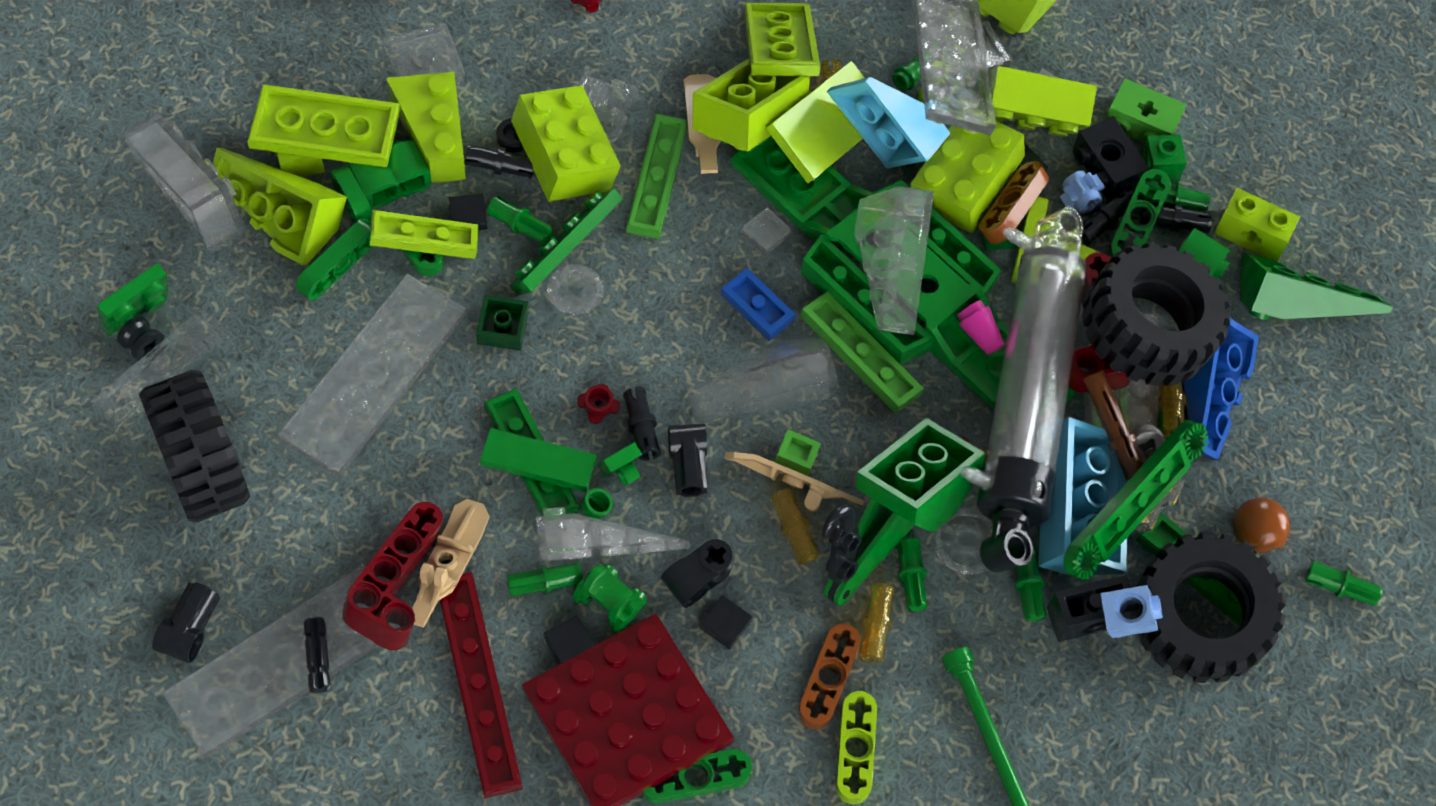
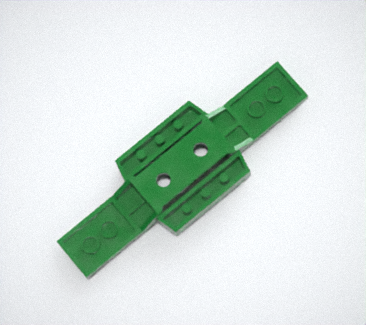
M772 136L748 152L740 150L731 157L730 165L814 242V245L803 258L800 272L822 294L828 291L900 365L931 351L1015 430L1029 346L1000 321L987 300V297L997 284L1001 272L998 266L903 180L873 193L852 185L830 166L810 183H807ZM872 233H881L886 236L888 243L883 247H875L869 243L868 236ZM839 242L845 251L851 253L866 267L870 274L879 279L896 298H899L917 315L919 320L925 322V329L835 245ZM925 278L932 279L936 282L938 289L934 293H924L919 289L918 282ZM979 300H982L985 307L990 306L1005 343L1002 348L988 356L959 326L961 321L957 316L962 310ZM1049 365L1038 430L1072 401L1077 394L1076 391L1067 385L1065 379Z

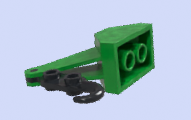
M925 418L857 472L855 488L869 496L871 500L860 522L856 526L855 510L850 504L845 503L838 505L832 510L823 526L822 536L824 538L829 537V543L832 544L830 558L826 564L829 580L824 588V596L839 606L844 605L861 583L914 525L934 533L957 513L982 471L985 452ZM840 519L839 525H837V526L834 528V530L832 531V533H831V535H830V532H831L833 526H834V525L836 524V522Z

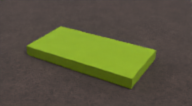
M744 3V19L751 75H820V61L810 4Z
M852 61L766 128L807 183L818 177L863 139L827 93L830 87L864 79V76Z
M263 84L247 141L248 147L250 149L387 168L400 115V103Z

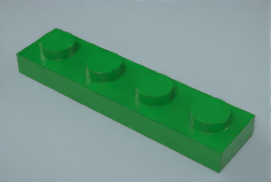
M613 188L603 193L597 190L583 203L586 208L579 215L574 213L563 222L561 234L557 238L554 236L548 238L538 248L541 254L534 261L531 259L527 260L515 271L517 278L509 285L515 293L523 295L532 292L623 199L620 194Z

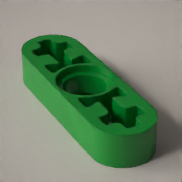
M1151 169L1146 171L1139 179L1109 247L1111 257L1117 252H1121V248L1117 246V243L1123 244L1130 233L1129 231L1143 234L1142 239L1136 235L1131 246L1140 245L1142 247L1147 242L1171 187L1170 178L1164 171ZM1153 178L1160 180L1158 186L1163 188V190H1157L1150 202L1137 200L1138 195L1144 199L1148 193L1149 186L1145 184V181L1151 182ZM1151 203H1157L1156 208ZM1135 208L1145 209L1150 216L1149 223L1145 226L1135 225L1130 218L1131 211ZM1124 226H1125L1129 231H1123Z
M362 218L351 226L301 273L296 282V290L310 301L318 299L373 247L369 245L371 222L366 218Z
M738 749L710 753L691 767L685 768L682 771L679 770L678 782L681 787L680 790H675V782L663 785V792L656 793L654 787H649L643 790L642 795L649 802L659 804L739 788L750 779L752 762L745 752ZM730 760H735L738 766L744 765L745 768L740 770L738 777H733L730 771L719 773V782H713L714 771L710 763H717V770L728 768ZM698 767L705 771L707 780L703 785L692 786L686 782L684 775L690 768Z

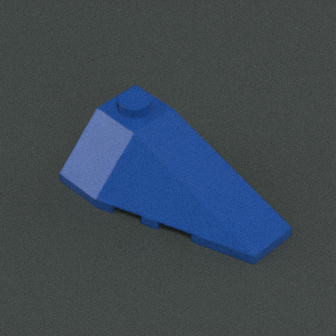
M1231 319L1228 326V334L1218 350L1201 371H1198L1189 380L1183 381L1188 420L1205 425V429L1208 431L1206 434L1208 439L1205 440L1207 446H1203L1205 451L1201 452V454L1211 460L1219 459L1232 425L1228 414L1232 405H1240L1243 395L1238 391L1242 378L1250 379L1259 339V335Z

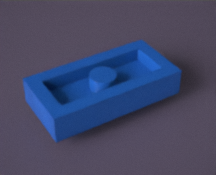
M748 268L721 288V295L768 341L795 321L796 314Z

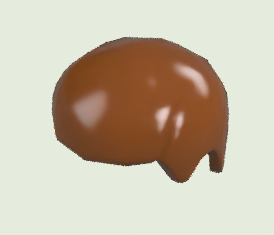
M1259 497L1244 502L1240 505L1233 518L1235 537L1241 544L1244 541L1255 546L1253 550L1259 553H1266L1276 548L1281 549L1290 534L1291 525L1287 511L1277 501Z

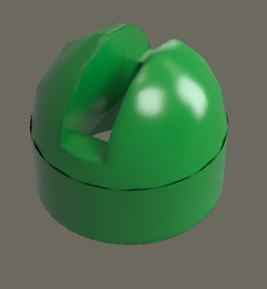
M593 488L583 497L580 505L581 512L591 521L601 520L612 510L613 500L607 491L601 488Z

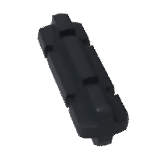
M322 617L307 618L304 620V634L307 638L305 639V649L309 673L308 687L311 693H323L331 688L330 675L327 672L329 671V659L325 637L326 623Z

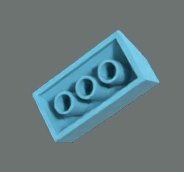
M1068 417L1043 432L1042 463L1051 468L1057 477L1049 520L1040 525L1039 567L1068 575L1064 569V555L1068 546L1128 482L1125 479L1124 472L1114 450H1109L1108 444H1110V440L1104 428ZM1127 538L1105 563L1101 562L1096 567L1097 570L1092 572L1093 575L1123 574L1126 572ZM1084 553L1083 556H1079L1081 558V561L1078 560L1080 565L1083 561Z

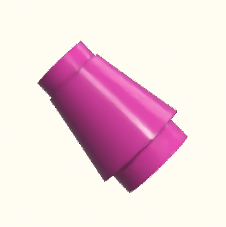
M982 300L971 304L957 315L961 321L959 326L984 350L987 356L1005 345L990 306L985 307Z

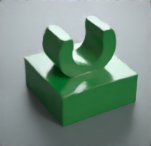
M634 442L604 459L597 466L604 477L615 471L623 486H626L641 477L631 461L640 457L642 453Z

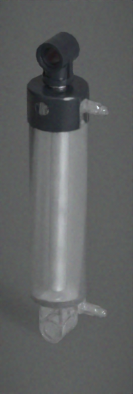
M1065 207L1040 219L1037 222L1034 237L1028 236L1017 229L1014 230L1011 227H1006L1003 231V236L1009 239L1011 243L1024 249V252L1021 255L986 462H984L982 471L969 466H965L961 470L962 477L979 486L976 506L980 513L992 520L993 523L992 536L986 537L980 547L982 562L991 572L999 573L1028 564L1033 556V544L1027 534V530L1031 526L1041 525L1048 521L1051 514L1057 477L1055 471L1087 272L1085 261L1079 257L1083 222L1079 213L1070 207Z

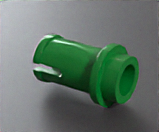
M919 52L905 66H898L895 69L892 80L898 89L902 91L912 90L916 86L917 80L927 73L929 66L934 64L928 54L922 58L925 52Z

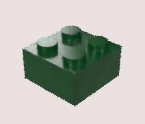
M484 295L476 331L477 344L521 351L529 315V302Z

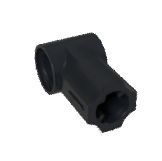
M668 425L670 458H673L676 495L698 497L701 494L707 493L708 481L705 456H707L706 425Z
M188 582L171 617L165 618L158 626L153 638V650L186 663H192L202 647L204 640L203 631L220 600L219 594L206 585L198 582Z

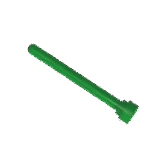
M969 646L948 652L942 656L941 660L947 673H952L953 678H958L1012 806H1029L972 674L975 670L973 667L975 659Z

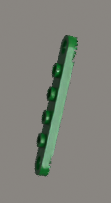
M1190 420L1182 422L1074 539L1064 555V569L1068 575L1083 580L1089 579V576H1093L1092 572H1096V567L1101 562H1106L1191 467L1190 463L1197 459V456L1200 457L1202 455L1201 452L1205 451L1203 446H1207L1205 440L1208 439L1206 435L1208 431L1205 429V425ZM1084 553L1083 561L1080 565L1078 560L1081 561V558L1079 556H1083Z

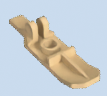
M709 74L690 75L683 79L688 138L695 146L696 157H699L701 174L718 173L716 150L721 143L718 139H711L705 134L692 129L693 92L716 79Z
M725 452L726 460L735 461L771 478L773 481L776 480L780 473L784 475L782 481L798 489H803L804 484L810 486L804 501L808 511H817L823 499H843L860 507H863L865 504L864 500L756 454Z
M466 499L454 506L442 535L438 536L437 544L426 563H423L418 577L420 590L412 607L415 613L414 625L424 628L437 602L452 593L483 536L490 518L483 503ZM444 560H451L448 564H441Z

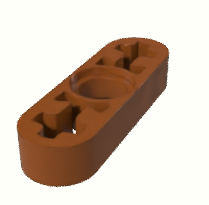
M1038 161L1028 162L1015 172L981 220L979 229L990 244L1000 243L1014 232L1048 183L1049 176Z
M838 624L829 630L798 709L799 719L810 729L826 727L830 723L861 643L858 631L851 625ZM844 635L849 638L848 644L851 646L844 648L839 660L834 658L838 642L833 639L839 640ZM827 667L834 668L840 675V681L835 685H826L820 680L819 672ZM820 692L826 695L822 711L827 714L820 713L817 718H813L810 716L811 709L806 706L813 707Z

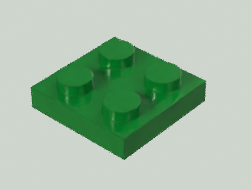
M158 263L97 304L100 327L109 337L116 332L119 333L123 325L130 319L140 316L145 311L153 313L165 304V297L168 296L167 274Z

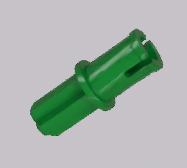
M1145 181V184L1149 186V190L1144 200L1151 201L1153 194L1157 190H1163V188L1158 186L1159 182ZM1177 183L1176 186L1171 185L1164 204L1174 207V204H1180L1185 209L1207 211L1211 194L1182 188V185Z
M499 195L494 197L488 206L487 214L511 227V231L515 234L521 232L540 244H543L548 238L553 236L554 231L551 226L530 215V210L525 207L521 209Z
M904 538L896 545L900 561L898 579L904 582L908 611L913 613L922 612L927 609L924 579L928 576V572L922 563L921 543L917 538Z
M1033 548L1031 561L1026 565L1016 567L1017 581L1015 582V589L1020 592L1025 620L1038 622L1046 616L1042 592L1045 582L1039 575L1036 549Z
M1315 560L1312 561L1308 568L1305 582L1334 592L1338 598L1345 595L1376 606L1382 596V588L1380 586L1351 576L1350 570L1346 569L1343 572Z
M576 561L575 563L546 568V564L541 565L542 569L510 574L507 576V586L510 596L513 597L546 591V594H551L552 589L578 585L583 579L580 561Z

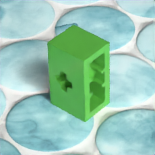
M1124 78L1106 119L1114 116L1128 137L1144 144L1147 136L1173 135L1187 104Z

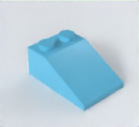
M872 77L833 86L827 90L829 96L886 168L928 161L950 134L943 124L942 118L930 106Z

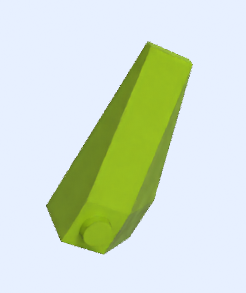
M222 147L216 148L209 181L234 207L241 206L252 217L249 223L255 230L262 228L272 238L269 244L276 252L301 265H307L339 230L347 197L306 178Z

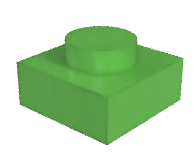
M788 429L774 462L808 476L821 443Z

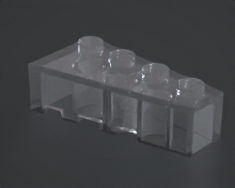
M157 113L123 133L133 158L156 187L161 188L175 210L179 209L194 234L200 232L204 241V247L211 255L247 234L232 198L236 195L232 184L225 176L222 178L218 177L216 168L208 158L201 159L197 147L190 139L186 142L183 140L181 131L173 121L167 123Z

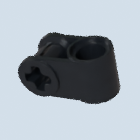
M709 540L685 558L672 564L662 574L661 580L684 608H688L729 576L733 558L732 550L722 540ZM710 557L715 561L721 558L722 564L719 565L717 562L709 564L708 561Z

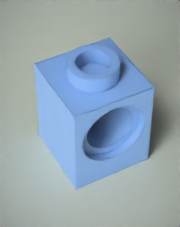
M1147 585L1101 593L1106 629L1112 638L1158 631L1156 619L1163 618L1161 603L1158 595L1152 596ZM1132 603L1143 605V612L1138 618L1132 620L1124 618V610L1128 605Z

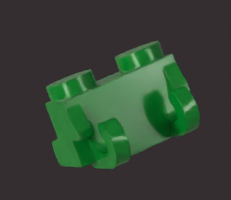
M598 564L590 569L587 576L578 583L572 600L577 604L581 602L587 606L592 601L589 597L591 596L609 611L608 619L611 621L608 623V626L612 629L611 633L613 635L625 630L626 626L639 615L641 609L647 604L645 594L636 587L628 588L619 580L618 572L610 564Z

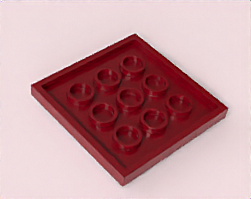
M656 613L522 684L525 695L590 806H621L642 794L643 790L655 787L671 778L672 774L673 776L678 774L679 770L682 771L685 768L691 767L704 756L715 753L734 742L732 733Z

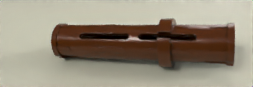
M1102 370L1082 379V381L1086 385L1097 414L1110 440V444H1108L1109 450H1114L1127 481L1144 463L1134 442L1137 440L1135 433H1130L1119 404L1105 376V371Z

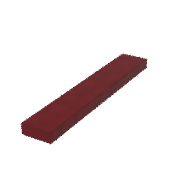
M473 573L462 574L454 591L440 599V605L484 799L523 790Z

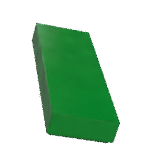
M490 428L480 458V465L583 492L588 491L597 462L596 454Z

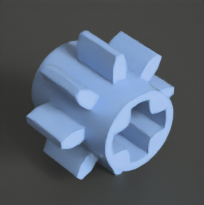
M1077 171L1064 180L1062 185L1065 193L1060 198L1068 210L1073 208L1074 211L1079 210L1080 213H1087L1102 202L1100 191L1105 186L1097 174L1092 176L1090 172L1086 174L1084 171Z

